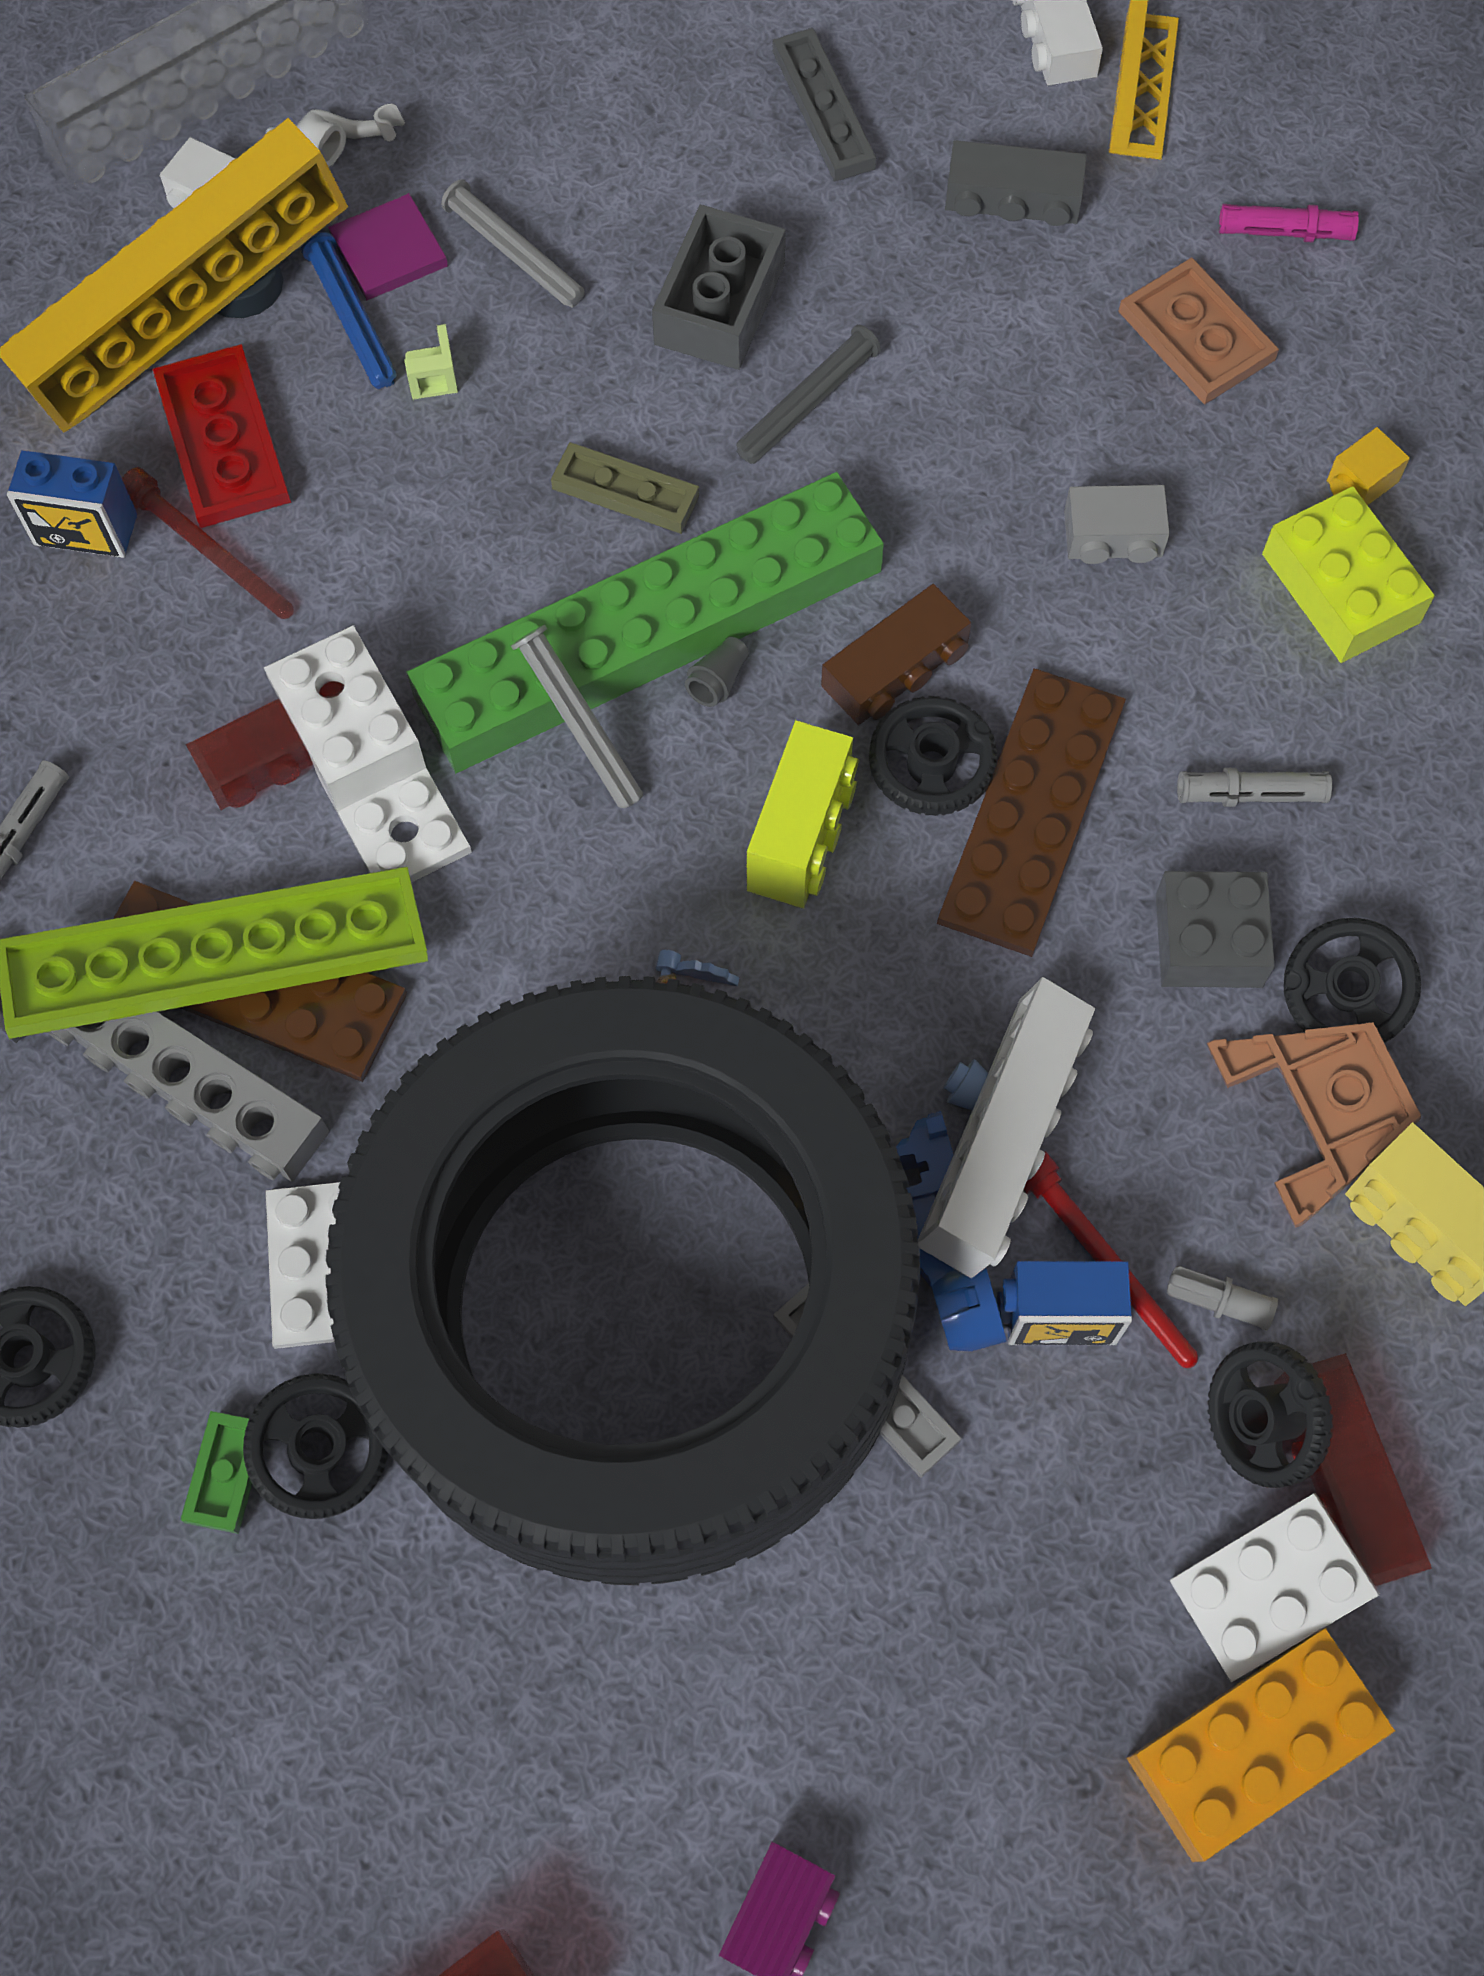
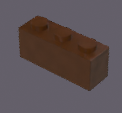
M933 583L822 664L821 686L858 726L870 717L878 720L891 710L895 704L896 697L907 689L911 693L918 691L929 681L935 668L943 662L947 665H952L966 653L969 647L968 641L972 622Z

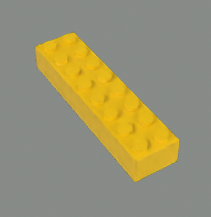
M287 118L276 128L268 131L261 140L242 155L232 160L227 167L202 187L194 190L187 199L168 214L159 218L153 226L133 242L124 246L118 254L94 273L85 277L79 285L59 301L50 305L44 313L20 332L12 335L0 347V358L63 433L86 419L348 208L321 151Z

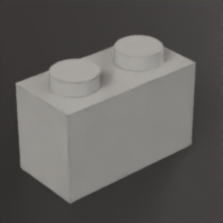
M1165 485L1069 487L1064 509L1068 559H1081L1087 564H1098L1106 561L1108 558H1128L1134 563H1146L1155 557H1163L1169 537Z

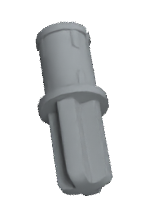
M1182 1266L1174 1268L1167 1285V1294L1169 1296L1214 1311L1213 1317L1219 1319L1223 1314L1261 1327V1329L1266 1331L1269 1330L1278 1304V1298L1268 1297L1232 1284L1233 1279L1230 1277H1226L1223 1281Z

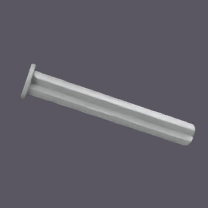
M461 179L448 187L441 202L442 208L447 213L455 211L562 304L573 308L584 297V288L470 192L471 187L468 182Z
M544 624L517 640L511 647L513 650L520 649L620 808L630 807L642 798L643 792L543 634L547 630Z

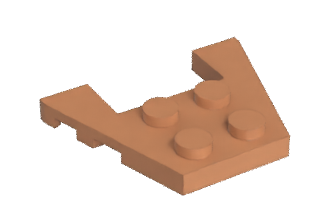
M1374 1023L1305 1030V1033L1273 1036V1034L1256 1035L1252 1039L1234 1041L1219 1039L1207 1043L1208 1049L1227 1088L1252 1079L1274 1068H1279L1324 1159L1320 1163L1274 1182L1295 1228L1302 1226L1359 1176L1412 1122L1416 1124L1421 1119V1114Z

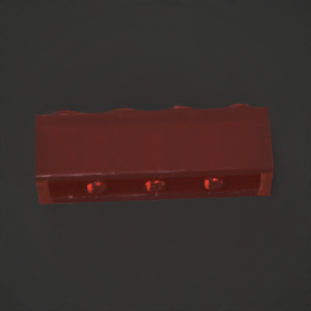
M337 681L327 682L319 690V695L325 698L336 697L343 691L345 685ZM280 699L186 744L195 765L220 810L229 806L233 808L245 806L254 800L257 792L273 784H289L299 777L301 770L313 765L311 757Z
M1344 1353L1311 1363L1313 1368L1319 1373L1318 1378H1322L1323 1385L1327 1389L1326 1395L1330 1397L1329 1402L1332 1405L1330 1414H1333V1429L1330 1430L1333 1434L1330 1440V1447L1327 1448L1328 1453L1323 1463H1320L1321 1466L1310 1476L1320 1501L1376 1588L1419 1575L1432 1569L1347 1354ZM1284 1372L1274 1381V1384H1288L1289 1376ZM1306 1429L1296 1438L1297 1442L1292 1444L1294 1459L1302 1448Z

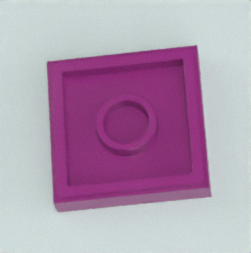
M409 193L328 227L329 233L336 240L338 251L366 300L448 267L444 252Z

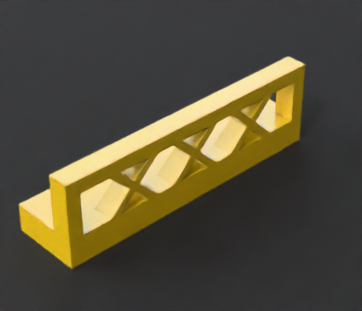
M1130 0L1124 31L1109 153L1161 160L1179 18L1146 14L1148 0ZM1149 27L1168 30L1167 38L1153 46L1144 37V29ZM1165 50V57L1160 53ZM1152 57L1163 68V72L1148 79L1139 68L1141 63ZM1160 83H1161V91L1156 87V85H1158V84H1160ZM1148 91L1159 102V105L1144 113L1135 104L1136 97ZM1155 117H1157V124L1152 121ZM1144 125L1155 136L1154 145L1129 142L1131 132Z

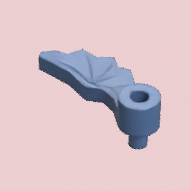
M661 950L659 952L656 970L661 972L659 983H667L671 974L738 986L739 977L729 973L728 969L697 960L680 962L681 955L671 950Z

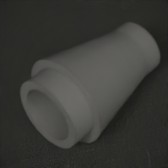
M727 637L720 646L691 666L687 671L688 678L685 681V688L688 694L696 702L706 707H714L717 703L726 701L743 663L749 657L747 646L735 637Z

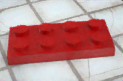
M242 344L152 369L200 528L291 503Z

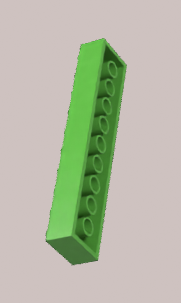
M834 472L407 671L413 697L455 774L565 722L520 649L513 650L511 647L517 640L545 624L547 630L543 634L590 709H593L709 654L720 646L727 637L741 639L880 573L884 543L838 472Z

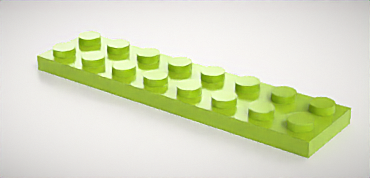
M408 867L3 938L0 939V993L5 1030L9 1039L421 963L428 961Z

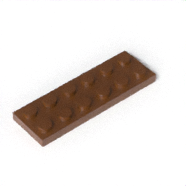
M1033 668L997 762L994 776L987 788L938 916V925L1030 957L1033 956L1126 698Z
M134 880L113 919L194 904ZM362 973L179 1008L363 1082L407 996V991L404 987L369 973Z

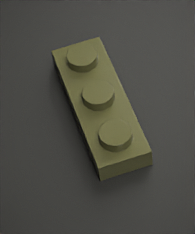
M569 442L551 478L553 490L682 534L699 498V486L571 442Z

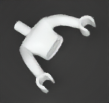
M386 104L375 111L374 120L368 121L350 120L324 110H311L298 123L297 127L321 151L328 167H330L342 153L346 138L360 139L382 135L386 141H392L396 137L393 127L403 126L405 122L396 105ZM269 127L266 133L276 127ZM338 216L335 219H333L329 224L335 223L338 219Z

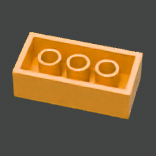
M1324 1628L1302 1640L1126 1759L1192 1862H1205L1395 1732V1729L1331 1635Z

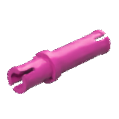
M1222 204L1219 216V234L1291 236L1304 238V242H1314L1315 238L1355 241L1359 223V212L1318 209V205H1308L1307 209Z

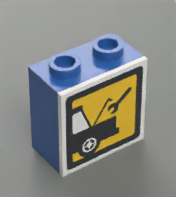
M21 450L7 496L33 545L125 558L137 518V512L115 463Z
M1017 1261L1011 1277L1003 1279V1290L998 1292L997 1306L1002 1324H1008V1345H1116L1132 1322L1128 1262Z

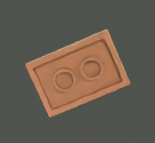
M1192 257L1122 299L1120 303L1119 313L1204 405L1276 360L1279 351L1278 347Z

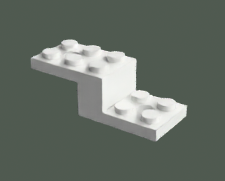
M354 625L264 667L271 685L311 757L322 786L369 873L408 867L410 880L413 882L472 853L469 843L426 768L418 739ZM337 681L345 685L343 691L336 697L325 698L319 695V690L327 682ZM402 822L414 823L418 827V833L408 842L395 841L391 837V832L397 824Z

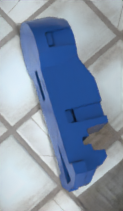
M941 1111L928 1114L926 1118L917 1120L910 1136L902 1139L896 1146L903 1169L918 1168L922 1179L921 1183L907 1188L908 1193H911L916 1215L917 1240L954 1156ZM919 1248L920 1275L933 1290L949 1350L975 1351L1007 1342L987 1268L985 1267L973 1278H970Z

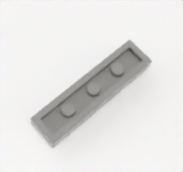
M809 1283L773 1314V1318L791 1338L802 1317L809 1291ZM902 1375L894 1405L880 1431V1435L913 1471L922 1478L959 1444L962 1438Z

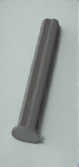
M858 324L854 326L851 330L850 338L737 442V453L740 457L750 464L756 463L868 357L879 355L881 346L876 336L863 325Z

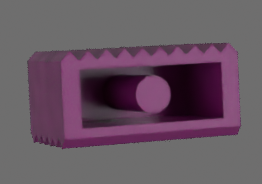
M771 1842L718 1956L754 1976H803L814 1952V1949L804 1944L814 1921L825 1927L840 1895V1892L831 1888L835 1875Z

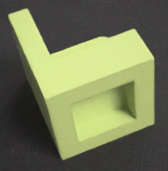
M446 324L437 325L439 347L408 351L405 354L406 373L412 399L458 393Z

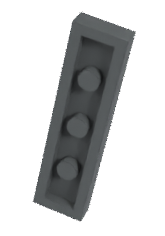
M810 28L773 39V54L834 182L875 170L876 156L814 29Z

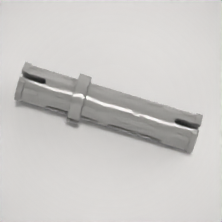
M41 761L38 770L0 824V849L7 838L13 836L0 856V880L11 864L17 865L23 857L20 850L44 817V814L64 783L69 779L68 774L51 762ZM41 794L23 823H19V820L35 796Z
M1224 768L1222 772L1197 773L1181 771L1177 781L1179 803L1222 802L1224 807H1235L1237 802L1328 803L1332 794V778L1329 775V771L1238 772L1236 768Z

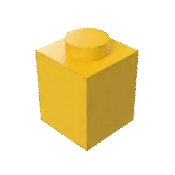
M1376 427L1336 456L1326 481L1330 484L1333 495L1353 486L1365 503L1369 505L1399 483L1410 457Z

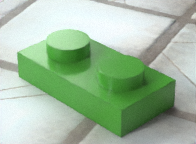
M210 1411L180 1519L185 1524L239 1534L252 1486L243 1456V1441L249 1418Z

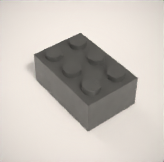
M700 204L652 309L654 345L740 370L785 266L786 229Z

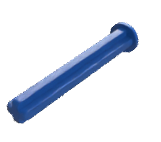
M316 233L302 244L301 252L306 260L312 262L371 384L376 389L389 387L394 384L393 380L397 377V373L335 251L337 246L336 240L330 233Z

